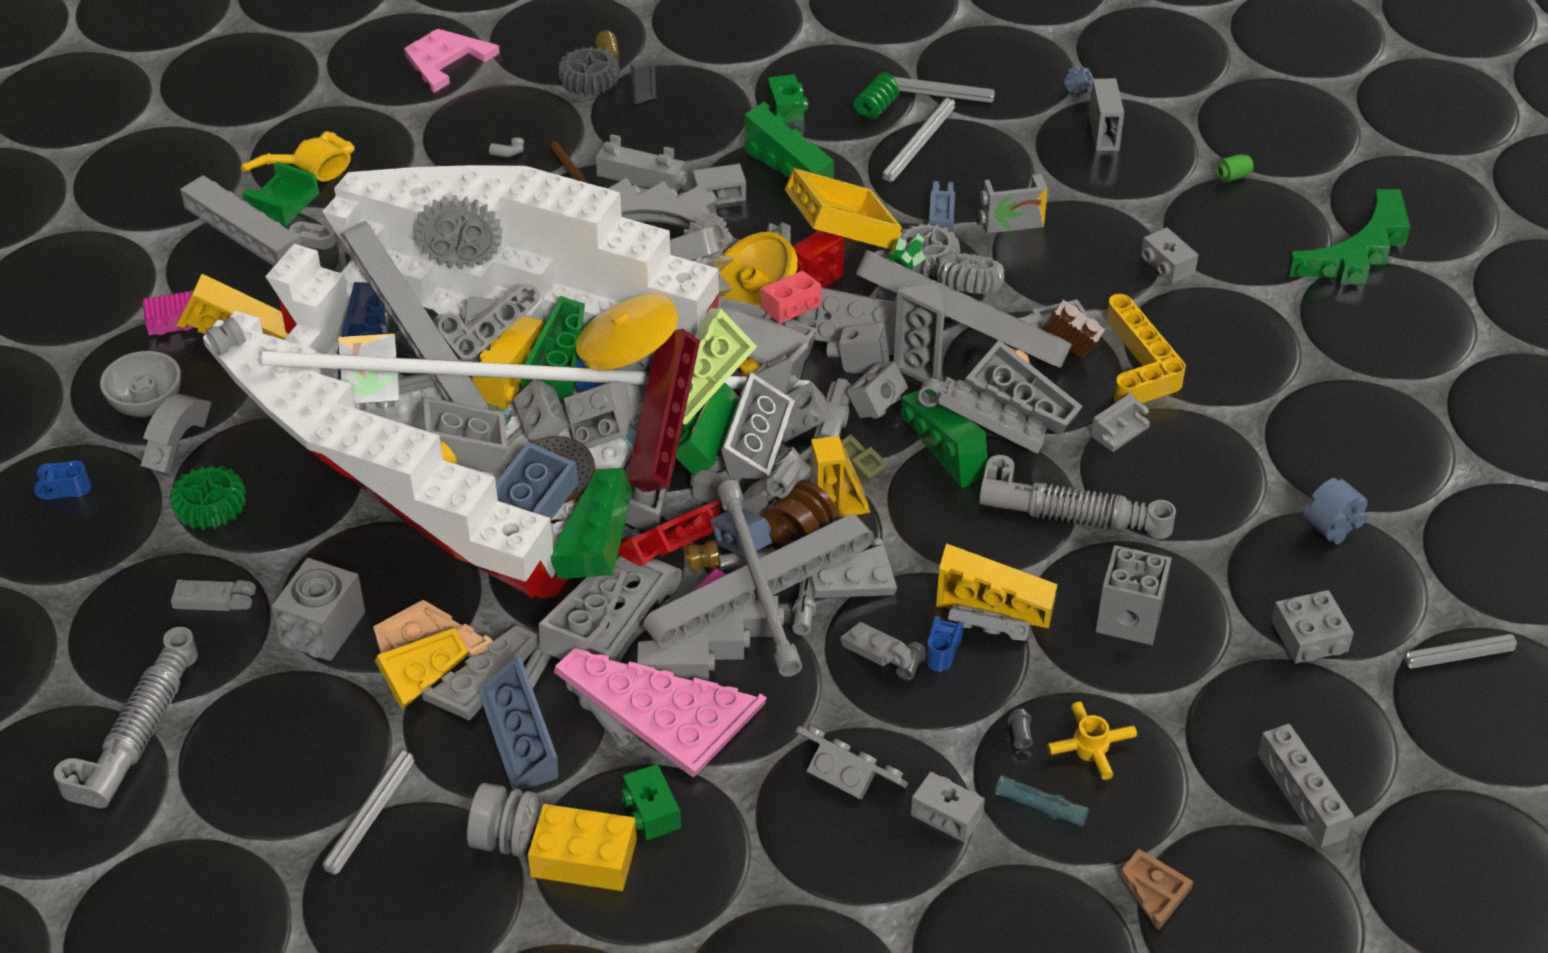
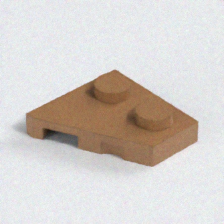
M1140 849L1136 851L1121 872V878L1151 922L1159 930L1192 889V880Z

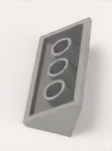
M938 284L900 287L897 290L894 361L901 372L921 382L929 378H935L940 381L945 308Z
M750 373L747 377L721 449L730 478L764 479L770 476L795 400L753 373Z

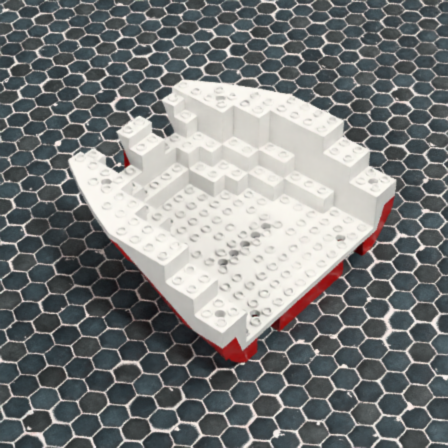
M436 166L348 172L336 185L335 198L322 211L343 245L341 232L366 221L422 306L434 310L439 315L454 314L462 320V308L464 304H467L468 297L499 299L518 284H532L537 287L540 293L539 302L524 316L543 320V326H545L560 296L585 304L583 329L596 316L609 307L626 299L645 294H660L670 298L679 314L675 330L683 328L694 337L710 308L718 309V268L670 255V231L623 218L621 214L620 192L527 166ZM454 195H457L459 201H463L464 197L468 196L470 203L478 199L479 207L487 204L488 212L495 211V219H500L502 240L501 246H498V253H492L491 260L484 258L483 265L475 261L474 268H471L467 263L464 264L463 269H460L458 264L455 263L452 268H449V262L446 261L442 265H438L439 258L429 260L430 252L422 254V246L416 245L417 238H414L415 221L418 219L419 211L424 212L425 205L432 207L434 199L442 203L443 196H446L449 201H453ZM463 216L459 218L458 229L456 237L454 239L453 248H457L460 230L463 224ZM293 244L265 276L279 297L285 331L289 335L282 340L263 334L260 318L235 311L229 318L233 317L238 322L245 335L246 342L238 347L231 346L228 352L219 356L212 348L205 334L203 339L207 349L236 384L270 418L308 450L340 474L350 478L428 540L458 560L477 566L531 599L535 595L539 598L557 596L569 578H558L551 564V555L556 541L581 496L564 503L551 521L548 517L498 501L496 482L525 444L533 442L524 433L507 447L508 450L497 474L466 468L443 460L439 435L414 427V419L423 396L446 401L437 386L400 394V401L394 402V407L378 408L377 403L366 404V409L358 410L355 407L352 385L339 380L338 369L259 364L260 351L337 355L339 347L338 337H341L354 282L369 283L353 258L344 270L339 273L320 266L317 250ZM522 291L523 297L513 302L516 304L519 301H527L525 298L528 294L527 291ZM384 306L386 323L388 325L391 316ZM504 306L502 319L506 320L509 316V310ZM446 318L443 321L444 332L449 333L452 329V323ZM218 320L213 326L220 327L224 321ZM486 323L480 325L479 332H483L486 329ZM459 345L460 352L462 354H466V352L462 350L463 346ZM476 355L471 359L458 360L462 362L479 361L481 359L480 355ZM398 372V379L407 377ZM576 381L574 385L573 395L581 393L577 392ZM627 384L633 410L626 436L589 448L594 458L595 471L611 468H623L625 470L629 464L647 385ZM521 385L518 388V394L521 392ZM515 402L510 403L506 412L489 408V410L504 413V416H513L504 419L506 439H509L523 426L521 419L517 415L518 410ZM561 403L569 425L558 436L574 439L566 406Z

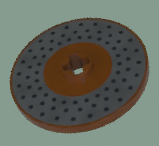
M562 436L544 437L531 442L576 462L579 484L564 503L580 497L595 473V462L589 449L574 439Z

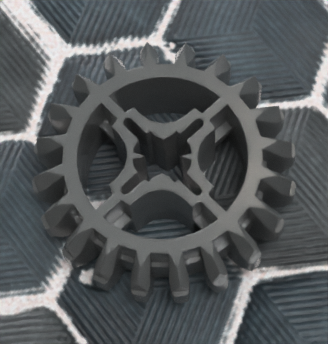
M592 46L590 48L582 47L580 50L574 49L573 52H567L566 56L561 58L558 67L559 79L563 87L569 89V92L576 91L577 95L583 93L586 96L588 94L596 96V93L599 92L604 94L605 90H612V86L617 85V80H619L620 76L618 59L615 58L614 54L609 53L608 50L602 51L601 47L597 49L592 48Z

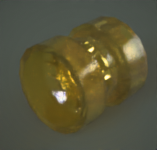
M715 540L706 541L704 545L699 546L696 543L687 544V557L691 572L700 571L704 567L710 569L720 567Z

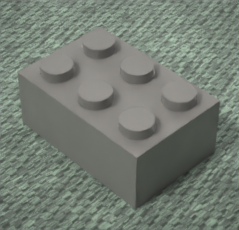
M423 396L414 419V427L439 435L440 441H443L454 453L457 465L497 474L508 450L504 413Z

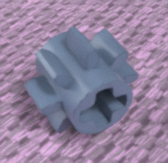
M1078 65L1069 69V74L1065 77V85L1068 91L1074 92V94L1079 93L1080 96L1089 92L1088 87H1091L1093 82L1091 72L1087 68H1079Z

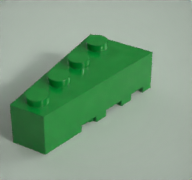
M763 102L745 114L746 153L789 178L793 168L834 179V160L813 142L808 144L799 130H792L784 124L785 119L780 114L775 116L769 111L770 106L767 103Z
M562 296L559 297L524 365L576 368L578 359L576 342L583 330L584 303ZM521 379V391L533 379ZM540 380L555 388L559 401L562 404H565L564 398L573 395L575 381Z
M725 382L686 425H682L676 458L693 475L703 469L707 471L715 464L717 460L715 458L716 454L724 444L723 439L727 435L740 397Z
M920 390L903 396L901 415L904 421L908 423L961 488L983 480L988 462L986 432L970 419L940 405L939 402L932 407L924 406L919 400ZM925 390L928 395H937L934 390Z
M623 468L599 469L595 471L553 547L551 564L559 579L613 575L633 491Z

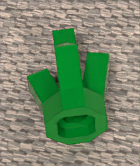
M918 233L906 244L905 240L898 237L894 240L891 253L886 259L912 269L927 259L922 251L917 253L923 247L924 239Z

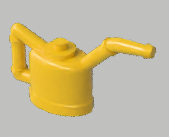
M326 131L319 138L304 140L293 155L267 153V155L259 156L248 163L245 162L241 165V169L247 172L265 164L271 165L281 162L283 164H294L304 171L315 174L316 178L320 181H329L339 176L347 168L351 159L350 154L354 152L355 148L351 142L341 139L333 132Z

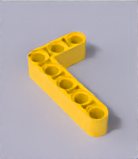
M1124 294L1111 296L1106 321L1142 364V367L1118 375L1114 394L1115 403L1130 393L1134 395L1135 399L1144 403L1179 391L1183 385L1186 367L1184 361L1130 297Z

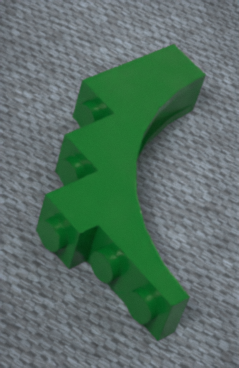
M1376 189L1370 222L1350 239L1326 248L1292 251L1288 268L1289 277H1339L1341 284H1366L1370 265H1386L1390 246H1406L1410 224L1401 190Z

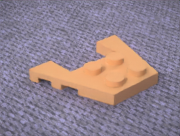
M424 600L373 626L380 654L452 628H456L468 649L467 655L469 658L473 655L483 654L488 650L487 645L493 642L490 637L478 635L474 632V628L467 624L461 625L452 620L451 615Z

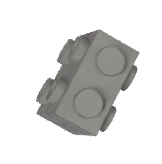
M1329 590L1275 602L1271 622L1295 664L1304 661L1310 662L1331 655H1341L1349 651L1354 632Z

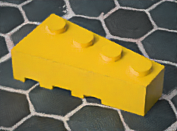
M946 544L939 567L936 606L951 609L953 605L960 604L1010 615L1011 618L1029 621L1030 625L1049 628L1055 604L1057 584Z

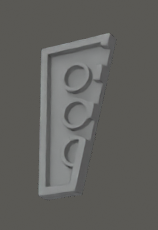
M517 625L487 645L488 650L477 656L473 655L465 661L466 666L456 673L450 671L441 678L442 683L433 689L431 687L426 689L422 693L423 699L470 720L483 706L478 689L516 656L521 657L522 662H524L539 644V635Z

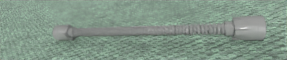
M735 480L724 481L718 487V494L723 508L726 511L729 510L732 514L776 643L774 658L779 673L782 676H793L800 672L802 663L793 643L790 645L786 639L742 512V501L744 498L741 488Z

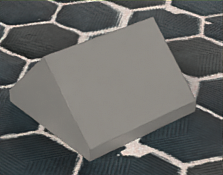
M807 342L762 363L753 374L782 393L787 394L800 380L809 347Z

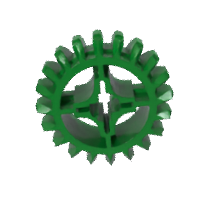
M213 464L209 468L204 469L201 465L200 470L194 471L190 469L189 475L181 474V480L174 482V488L171 489L170 504L175 517H177V520H181L184 526L190 525L193 530L200 526L203 531L207 527L212 526L216 530L217 525L223 524L226 526L227 520H236V514L242 513L243 506L246 505V489L242 479L234 473L233 469L226 470L224 466L216 469Z

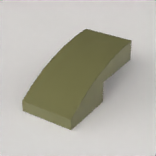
M852 435L842 440V444L857 476L870 481L889 467V464L872 447L866 450Z

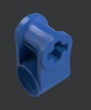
M80 461L46 463L39 466L37 470L39 481L34 487V492L39 498L45 500L80 497L91 490L92 484L85 465Z
M935 616L928 638L926 664L931 670L942 672L951 667L956 650L959 648L962 640L964 622L956 624L941 620L940 616Z

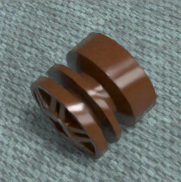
M801 479L786 497L775 499L764 511L762 517L768 521L771 527V532L769 533L771 540L780 548H783L833 523L836 520L837 511L832 499L822 488L808 480Z

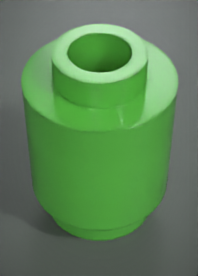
M1243 154L1220 159L1216 166V174L1223 182L1245 178L1253 172L1252 159L1250 156Z

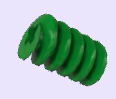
M887 72L879 74L855 98L853 102L855 110L869 119L878 118L894 99L899 96V88L893 76Z

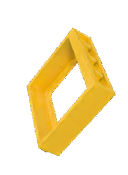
M793 168L785 191L813 229L892 249L894 240L901 236L902 227L871 189Z

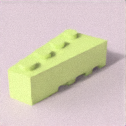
M710 308L695 335L700 340L683 425H686L757 347L722 309Z

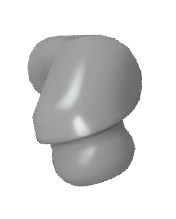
M514 137L511 139V145L508 146L491 143L489 154L506 158L522 153L525 148L523 147L524 140Z

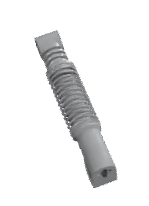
M996 455L987 462L980 493V505L1027 512L1030 516L1037 518L1041 514L1043 519L1047 515L1049 520L1051 516H1054L1055 521L1057 517H1060L1061 522L1066 518L1067 523L1070 519L1073 520L1074 524L1076 520H1079L1080 525L1082 521H1085L1086 526L1091 522L1092 527L1095 523H1098V528L1103 522L1104 528H1107L1109 522L1111 530H1121L1122 528H1127L1128 525H1131V529L1138 526L1137 530L1145 527L1144 531L1156 539L1168 538L1173 532L1176 508L1168 501L1156 500L1150 503L1148 507H1145V503L1139 506L1138 502L1135 501L1133 505L1125 496H1118V494L1116 497L1113 494L1109 502L1108 493L1104 497L1102 492L1097 495L1094 491L1091 495L1089 490L1085 494L1083 489L1079 493L1077 488L1072 492L1071 487L1067 491L1064 486L1060 490L1058 485L1053 489L1052 484L1047 488V484H1041V482H1035L1033 485L1013 482L1014 462L1011 458L1004 455Z
M172 628L164 635V648L154 665L147 668L137 683L134 692L119 714V718H117L116 723L105 738L102 745L103 752L97 763L70 758L63 760L55 767L54 778L64 799L96 808H106L129 767L140 759L154 731L160 724L165 711L179 690V679L186 667L192 665L198 658L193 634L188 628Z

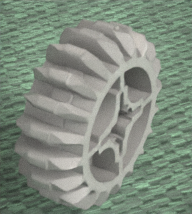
M919 223L916 227L910 225L908 229H902L900 238L905 240L906 244L918 233L924 239L923 247L917 253L922 251L927 259L916 266V272L919 274L932 276L935 279L939 259L949 253H960L958 238L955 237L954 232H948L947 227L940 228L939 224L931 226L929 223L927 225Z
M967 253L943 255L939 259L936 270L937 281L957 291L974 294L981 293L983 295L999 291L1005 276L1003 275V266L997 261Z

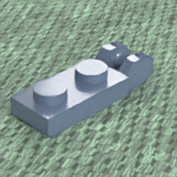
M933 181L929 224L931 226L939 224L940 228L947 227L948 230H953L954 182H948L947 191H939V182Z

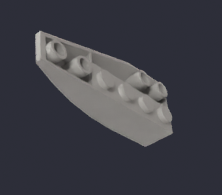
M719 297L718 309H722L757 346L748 356L749 358L762 364L805 342L809 346L805 360L808 358L818 329L793 319L779 324L769 314L765 313L761 307Z

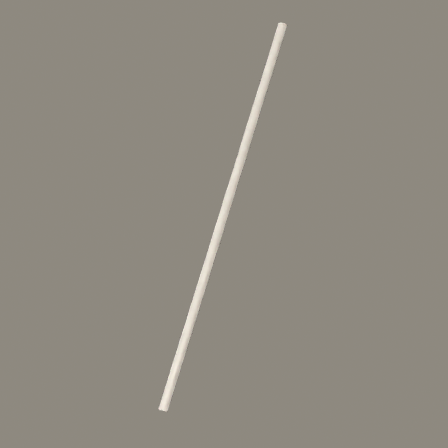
M260 351L259 364L267 366L577 382H626V384L647 385L650 372L593 370L590 368ZM730 376L725 383L733 390H743L747 377ZM799 380L789 392L806 385L810 381Z

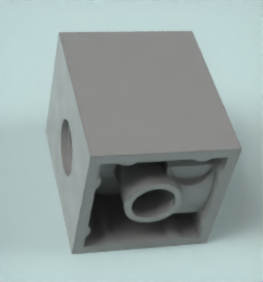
M1114 545L1103 584L1096 632L1153 645L1164 602L1172 558Z
M310 558L305 560L271 606L280 644L289 649H297L315 658L320 657L329 661L333 659L365 613L358 574Z

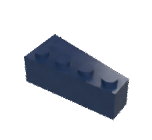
M354 282L341 337L388 334L383 303L369 283ZM338 369L339 380H341V369Z

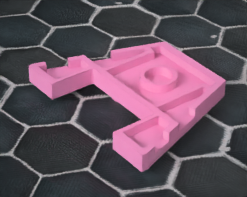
M440 29L432 31L430 34L404 48L405 56L416 71H420L423 80L429 83L430 89L434 93L450 84L449 76L440 70L464 55L470 53L486 62L500 54L498 45Z

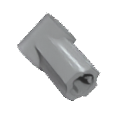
M793 447L787 449L775 460L774 464L777 467L766 481V490L772 497L776 496L782 499L811 470V467Z

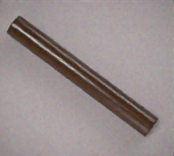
M552 142L550 144L551 150L572 178L588 183L558 142Z

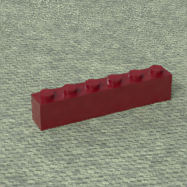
M683 328L674 330L672 335L655 350L627 474L629 483L644 493L669 489L700 345V340Z

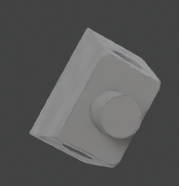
M876 323L844 328L840 342H828L827 356L841 357L844 371L862 375L868 372L876 363L889 362L890 358L884 324Z

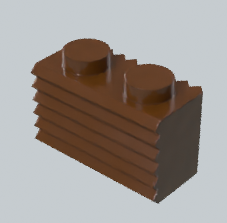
M1065 300L1060 302L1042 327V330L1072 343L1070 350L1076 356H1079L1080 359H1084L1105 331L1096 320L1088 318L1075 305L1069 304Z

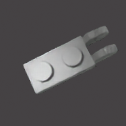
M177 580L171 604L174 609L216 611L250 609L252 600L249 596L255 594L256 586L253 582L237 580L235 583Z

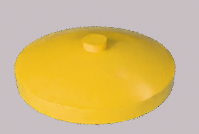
M774 232L752 234L735 243L722 255L732 256L734 261L719 272L732 288L728 294L721 296V298L761 307L762 287L796 274L797 255L793 246L782 235Z
M645 294L621 301L609 307L588 323L577 339L576 352L582 363L593 370H611L632 364L658 349L672 335L678 324V311L670 298L660 294Z

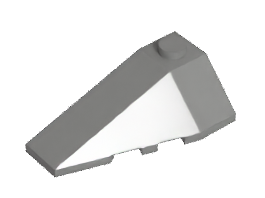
M615 566L614 573L611 576H596L584 579L539 623L540 651L562 660L574 648L588 649L605 632L626 580L627 571Z

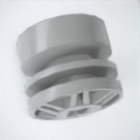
M488 783L481 784L475 794L469 814L467 828L469 847L491 852L499 841V848L502 854L508 855L512 851L514 856L523 858L530 848L537 827V794L531 791H526L523 794L520 789H514L507 799L505 787Z

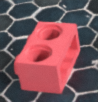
M804 271L761 288V309L779 324L821 306V284Z

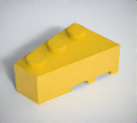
M832 436L811 439V482L822 488L832 499L837 511L836 518L851 514L871 513L864 489L840 437Z

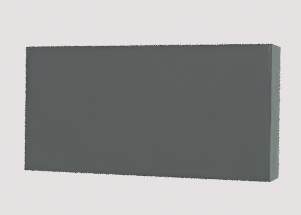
M647 57L631 62L632 101L635 104L655 99V60L652 57Z

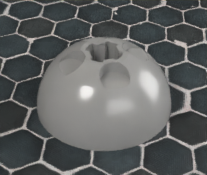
M155 351L135 352L111 363L102 374L100 386L106 400L117 411L132 417H150L154 415L158 407L167 398L178 394L181 385V371L178 363L164 353Z

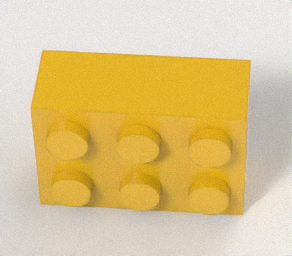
M543 804L528 853L530 876L623 891L637 841L635 818Z

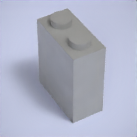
M1116 78L1093 79L1088 118L1096 151H1117L1120 148L1124 109Z

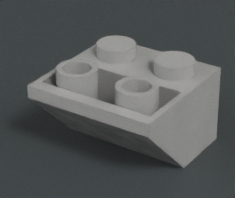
M626 382L607 383L564 398L574 440L582 443L588 449L626 436L633 410Z

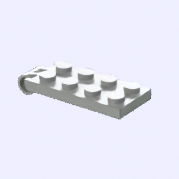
M821 288V306L797 316L796 321L807 325H814V328L818 329L815 340L825 342H840L842 331L846 327L883 323L888 353L894 356L897 302ZM827 312L831 314V319L826 317Z
M947 377L945 382L935 378H929L923 382L919 392V400L924 406L932 407L939 402L940 405L1037 454L1043 446L1046 426L1039 419L1031 416L1028 418L1020 414L1017 408L1008 404L1004 406L996 402L995 398L985 392L980 394L971 389L972 387L968 383L961 380L955 381ZM925 390H934L937 395H928Z

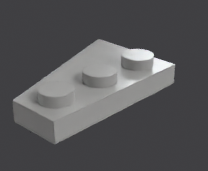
M884 544L859 552L808 578L813 598L895 595L897 590Z

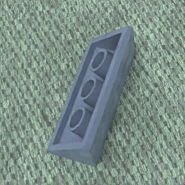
M516 656L478 689L512 790H523L558 779V758L522 659Z

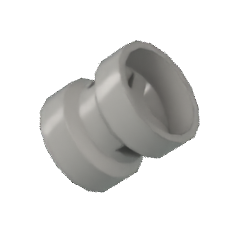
M233 317L225 320L220 327L213 326L206 330L207 338L219 356L228 352L231 346L238 347L246 342L240 325Z

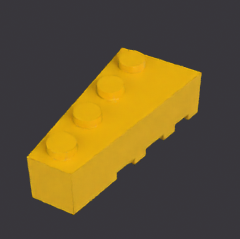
M201 274L176 325L182 328H186L187 325L196 327L198 332L206 334V330L211 328L218 320L225 321L235 311H239L260 318L263 334L282 340L289 335L285 331L281 311L204 274Z
M522 316L491 343L490 351L484 350L480 354V359L482 360L480 363L524 365L544 328L543 320ZM472 376L473 383L484 398L488 408L505 412L510 403L514 402L513 399L517 396L518 388L521 385V379Z

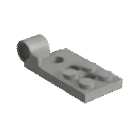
M619 556L615 566L626 570L627 577L617 602L624 603V606L621 609L613 610L608 623L609 627L585 651H589L594 655L609 656V660L613 661L653 604L657 603L660 605L666 595H672L676 592L682 579L681 569L658 559H653L642 566H638ZM632 581L640 582L635 588L626 587Z

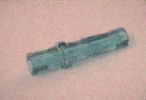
M1003 775L996 786L995 794L1048 813L1051 818L1056 819L1059 817L1081 827L1087 819L1089 808L1069 802L1060 794L1054 796Z

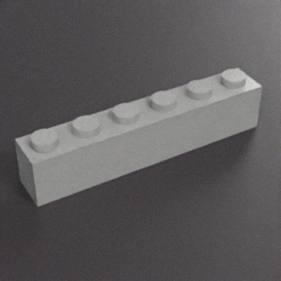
M205 176L199 177L180 189L185 209L273 266L279 262L293 244L301 246V239L295 232L289 231L279 222H275L262 211L253 208L248 202L242 201L231 191L225 190L215 181H211Z

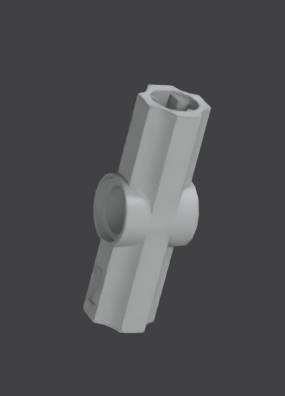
M838 378L837 381L831 383L826 398L830 419L817 426L814 439L832 436L840 437L842 428L846 427L851 401L846 391L853 386L846 379Z

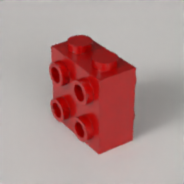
M819 230L793 246L797 255L796 273L804 271L820 283L821 288L826 287L843 276L844 237Z

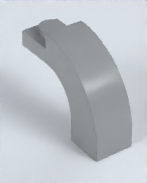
M175 394L167 398L155 411L143 438L147 439L148 442L141 466L169 474L182 435L189 427L194 425L204 428L211 402L184 394Z

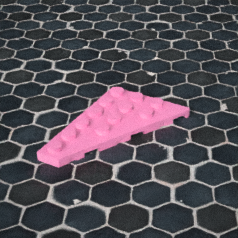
M574 648L555 666L554 671L555 674L693 778L766 702V697L762 694L756 697L740 693L738 688L722 687L718 683L694 678L692 681L673 676V672L658 671L653 667L629 662V665L611 661L609 656L594 655L589 651Z

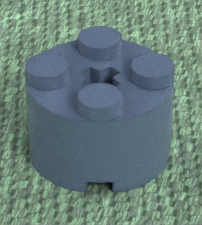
M1339 477V481L1336 478H1332L1322 484L1312 495L1315 501L1311 507L1306 504L1303 510V519L1326 539L1337 545L1345 539L1347 533L1354 527L1359 528L1365 523L1367 519L1365 510L1368 501L1350 484Z

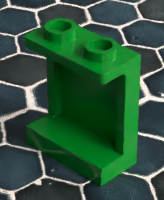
M276 162L274 164L275 176L259 191L247 188L242 193L243 200L248 202L253 208L262 211L275 222L287 226L319 194L315 174Z

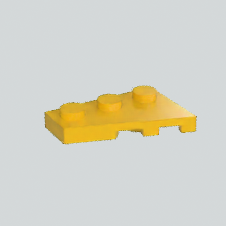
M452 628L379 654L375 662L402 710L467 656L468 649L456 628Z

